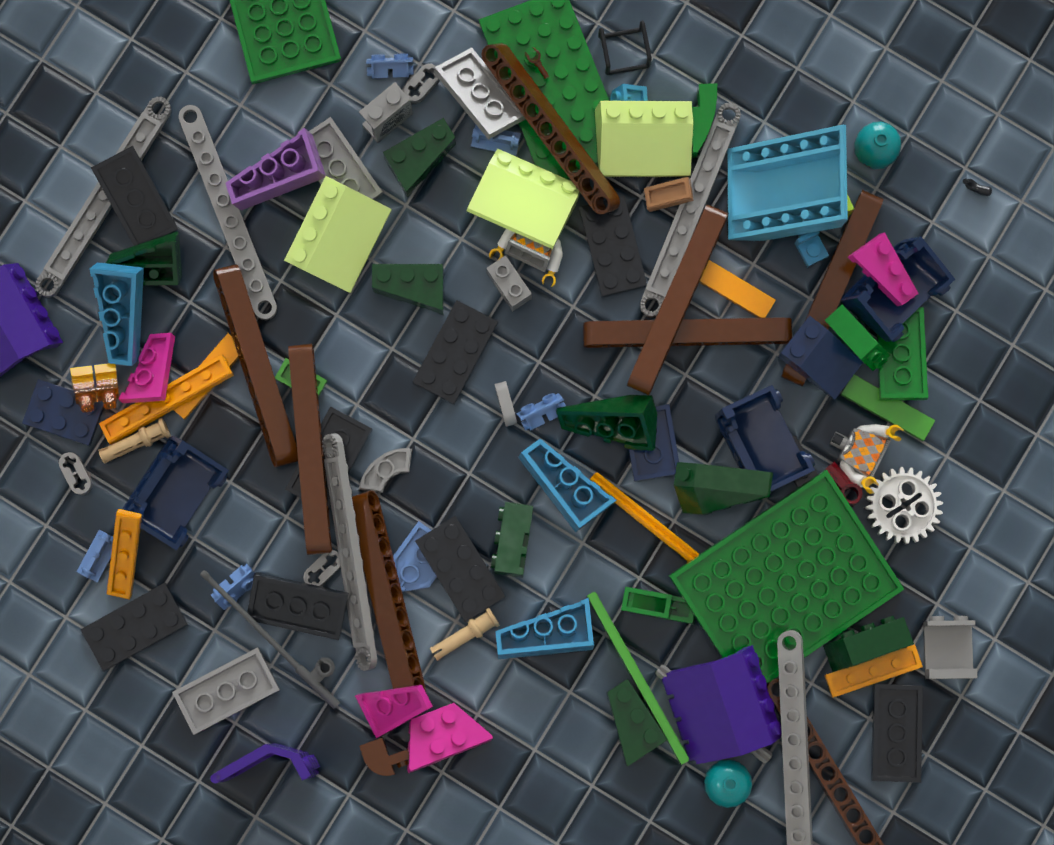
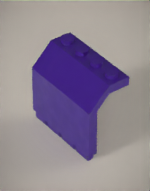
M19 263L0 266L1 377L26 357L44 349L57 348L63 343L59 336V331L52 324L47 310L39 301L35 289L30 285L25 276V271L20 267Z
M753 645L744 647L738 652L716 661L672 670L666 673L667 677L662 678L666 694L674 695V697L668 699L674 718L681 717V720L676 721L682 741L689 740L688 743L684 744L689 761L695 760L696 764L742 756L771 745L782 737L781 724L777 720L774 702L769 696L767 682L762 675L759 657L755 653Z
M277 743L264 744L212 774L210 779L215 784L229 781L273 755L290 758L302 781L319 774L318 768L320 764L314 754L309 755L308 752Z

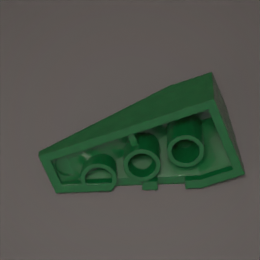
M626 395L559 407L556 410L563 430L587 437L591 434L604 438V442L611 443L613 440L625 444V448L632 450L655 449L658 414L652 395Z
M677 462L674 488L683 513L708 515L713 511L729 509L737 504H746L770 497L773 473Z

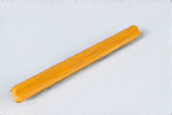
M598 472L594 473L590 478L603 491L616 499L615 504L689 562L700 555Z

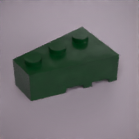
M179 231L112 253L106 263L144 268L143 285H179L182 277Z
M372 264V289L374 293L444 315L443 264Z
M893 615L881 619V625L875 627L873 622L860 627L861 632L855 634L854 630H850L840 634L841 639L824 644L823 647L832 672L852 667L913 645L914 643L905 618L902 617L895 620Z
M628 679L606 692L627 767L667 741V738Z

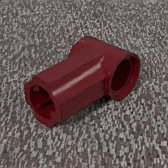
M834 461L825 470L829 472L844 497V493L848 489L856 492V500L850 501L846 498L850 506L853 507L862 498V489L859 485L852 483L845 472Z

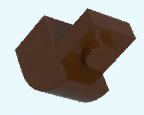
M384 738L359 746L366 765L378 775H395L394 764L397 763L398 768L409 764L408 749L389 755Z

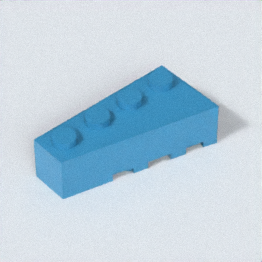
M97 262L89 269L94 281L95 298L98 300L100 310L98 313L103 325V337L108 362L110 364L133 366L140 356L144 268Z
M541 439L522 451L518 457L575 532L612 506L616 501L614 497L608 495L599 485L588 479L578 468L573 467L564 457Z
M589 598L495 631L498 659L587 651L594 648Z

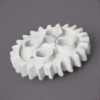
M900 467L898 474H896L894 469H890V477L882 473L881 478L883 481L876 479L879 486L877 488L870 487L874 493L873 496L865 498L871 502V505L866 506L865 509L872 511V514L867 516V519L875 520L871 525L872 528L880 527L878 535L884 532L887 533V541L894 536L896 544L900 542L901 538H903L905 544H909L911 537L916 543L919 541L918 534L922 538H926L927 533L925 530L933 532L935 529L931 524L940 523L935 518V515L943 514L941 510L937 509V506L942 505L943 502L936 501V497L940 496L941 492L934 493L933 489L937 484H928L930 476L922 479V471L913 475V468H909L907 473H905L904 468ZM903 483H907L912 487L911 495H905L902 492ZM918 493L922 495L919 499L908 505L906 509L897 512L890 518L886 517L889 512L902 504L901 502H906ZM884 496L892 499L893 506L891 508L883 506L882 498ZM917 503L925 506L926 512L924 515H919L915 511ZM897 516L905 518L906 526L904 528L896 525L895 519Z

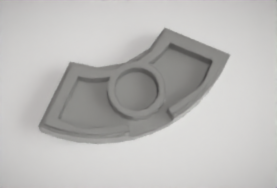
M395 449L377 458L364 472L359 490L383 493L386 483L392 477L400 473H409L412 449Z

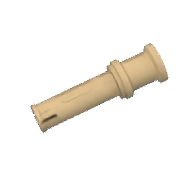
M161 418L158 420V423L147 428L143 426L139 429L138 433L113 443L108 447L99 449V455L105 464L144 445L150 447L157 440L164 437L170 438L171 434L164 419Z
M487 608L486 612L476 619H469L467 626L435 646L430 647L432 653L442 649V651L434 655L436 660L439 661L442 657L474 637H483V633L492 627H499L500 624L491 609Z

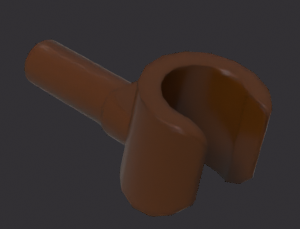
M532 47L536 52L535 57L530 58L526 52L525 57L529 62L537 66L543 78L546 79L549 75L540 61L541 54L536 48Z

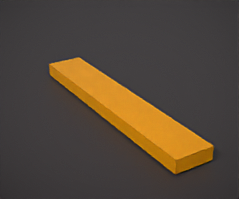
M220 354L167 385L165 401L136 402L100 422L99 425L108 443L112 445L231 378L234 374L225 357Z

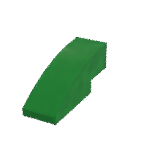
M717 83L698 85V107H692V158L697 157L709 134L716 110Z
M625 587L622 611L694 625L695 616L682 597Z

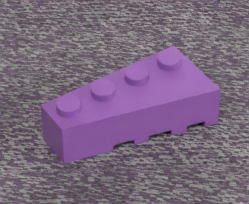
M303 128L291 140L287 139L280 144L281 147L271 154L267 153L258 163L247 167L226 182L231 202L239 210H244L325 178L326 175L313 135L307 129Z

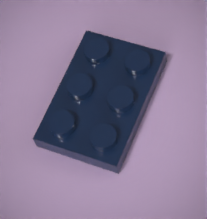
M38 379L22 424L91 446L106 402Z
M669 404L655 406L658 414L655 449H628L634 482L674 476L676 473L679 458Z

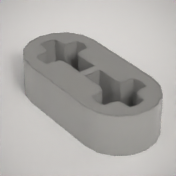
M423 65L406 84L404 93L410 98L411 104H418L423 101L438 84L439 78L435 74L434 79L428 78L425 83L423 82L426 78L425 72L430 73L434 71L435 65ZM421 85L418 90L419 96L414 95L411 97L410 89L415 90Z
M506 381L494 384L505 426L517 424Z
M71 452L63 454L59 459V467L69 487L78 495L88 494L93 487V482L81 458ZM68 458L76 459V462L73 464L76 469L74 473L71 468L65 467L68 463ZM77 475H79L81 480H87V483L84 484V490L76 488L78 484Z
M332 550V553L322 554L305 571L303 576L304 582L316 586L324 585L341 568L339 553ZM336 555L338 557L336 559L337 566L330 565L325 570L323 567L328 563L327 556L334 557ZM322 569L323 572L318 577L320 582L310 583L311 577L309 574L311 572L316 574Z

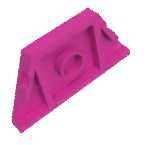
M455 703L411 719L409 722L410 741L408 742L409 764L407 771L411 773L487 743L493 737Z

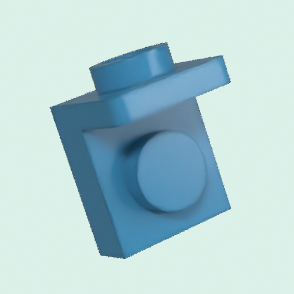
M621 84L612 90L610 101H648L647 87Z
M819 231L800 234L794 243L807 268L829 257L818 236Z

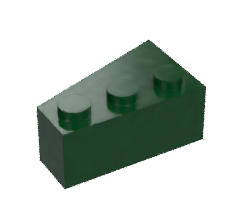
M442 118L383 152L386 163L407 198L456 145V139L445 119Z
M505 502V506L499 508L498 521H502L501 531L496 530L494 544L498 545L497 554L492 555L491 568H495V574L523 578L533 506Z

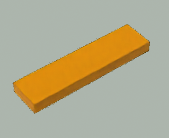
M711 260L708 261L699 282L757 318H765L776 301Z
M227 333L199 366L222 354L231 368L239 359L232 336ZM212 388L174 409V411L185 420Z
M118 509L116 512L107 595L129 600L132 596L142 518L140 513Z
M914 644L858 665L826 674L824 677L831 697L834 698L922 668L923 665Z

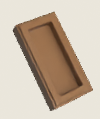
M689 177L644 188L646 206L649 212L694 201Z

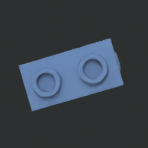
M406 53L394 54V58H385L384 54L371 55V59L366 61V64H371V67H367V76H372V79L388 78V69H393V78L414 75L413 65L409 66V62H413V57H408Z
M475 125L471 147L494 152L498 148L516 156L521 133L505 130L488 140L479 127Z
M551 393L544 396L542 401L535 405L531 403L522 407L517 416L522 421L524 430L530 429L531 431L545 424L542 417L544 414H546L549 421L557 418V408L566 406L562 402L564 401L559 393L556 395Z
M98 530L76 572L98 583L111 559L113 536Z
M248 564L241 565L230 575V578L234 581L231 585L226 579L219 585L237 602L239 597L252 589L255 573ZM215 588L213 589L214 592L211 596L223 610L232 606Z

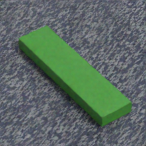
M853 375L841 393V396L892 425L900 426L906 433L922 442L935 422L934 419L900 400H879V388L856 375Z

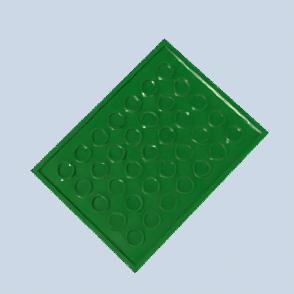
M827 470L822 471L668 575L720 656L724 658L744 647L753 645L754 651L759 657L762 675L767 683L779 676L777 641L783 632L794 630L802 636L805 658L904 590ZM786 636L784 640L785 647L794 649L796 647V640L791 636Z

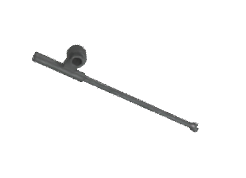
M203 570L200 573L296 669V673L333 709L340 704L320 683L325 677L333 674L335 664L332 659L322 657L317 661L316 667L309 672L303 665H300L207 571ZM321 664H328L330 669L327 671L322 670Z

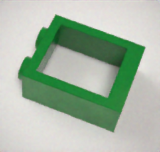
M843 304L825 319L826 323L872 371L885 365L890 354Z

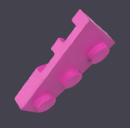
M885 232L877 235L848 256L853 263L856 262L863 269L862 272L867 277H871L878 283V288L896 306L904 305L918 294Z
M172 333L149 335L138 358L139 364L135 372L131 373L127 380L129 385L125 393L122 392L118 399L120 402L165 401L175 336Z
M422 685L355 695L376 738L385 735L433 707Z

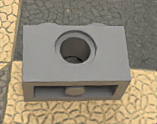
M506 255L486 268L487 275L512 312L532 299V293Z

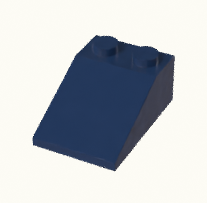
M811 316L806 319L778 356L779 359L833 400L836 399L863 364L835 335Z

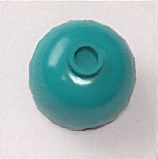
M882 121L872 122L864 126L857 134L854 142V151L858 160L872 169H884L892 165L901 150V137L898 131L892 125Z
M730 759L720 760L711 765L706 772L704 781L705 792L709 799L716 805L725 808L737 807L744 803L749 797L753 786L748 769L740 762Z

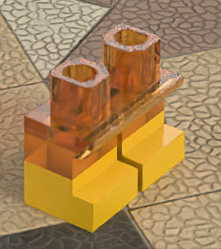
M116 364L94 365L96 386H94L92 366L70 368L76 404H79L82 412L94 410L93 402L103 401L105 409L116 408L117 399H119Z

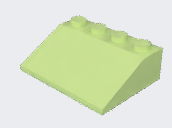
M692 101L599 102L595 109L598 168L605 177L691 176Z
M497 148L471 199L467 212L553 249L576 206L580 192L572 181Z
M325 176L284 261L351 293L392 209Z

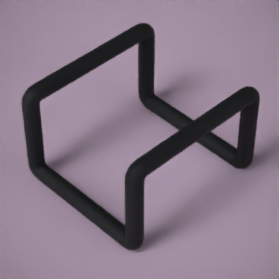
M643 20L640 21L639 28L604 34V29L599 28L598 37L602 43L606 75L641 70L651 66L652 56ZM642 32L647 55L646 64L610 70L611 65L605 38Z

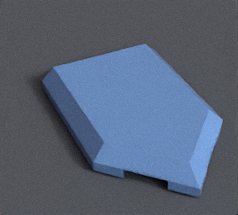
M419 521L393 556L402 592L429 588L436 579L435 573L415 543V540L431 531Z

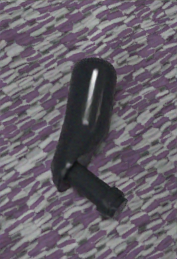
M963 179V184L971 191L985 196L992 194L991 187L979 185L973 179Z

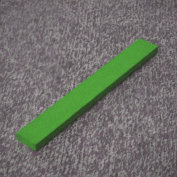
M592 592L586 598H589L591 607L656 723L667 738V742L679 764L682 765L688 762L689 757L596 592Z

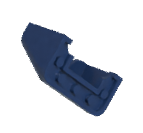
M921 236L903 240L893 247L918 291L916 296L904 305L896 306L878 288L877 282L871 277L864 275L841 298V302L847 309L886 342H895L900 339L904 334L902 332L904 330L903 323L931 296L937 294L942 296L951 288L949 285L955 280Z
M773 385L722 408L715 415L716 423L738 468L773 473L770 493L815 471L813 457L810 453L806 454L804 451L799 450L779 410L783 399L780 392L774 389Z
M171 436L148 468L122 510L142 514L140 528L177 551L188 539L187 528L185 527L210 488L221 487L227 479L226 474L229 470L176 436Z

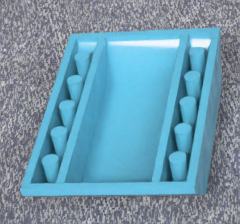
M843 124L771 139L727 150L728 240L766 241L840 228L848 220L846 125Z

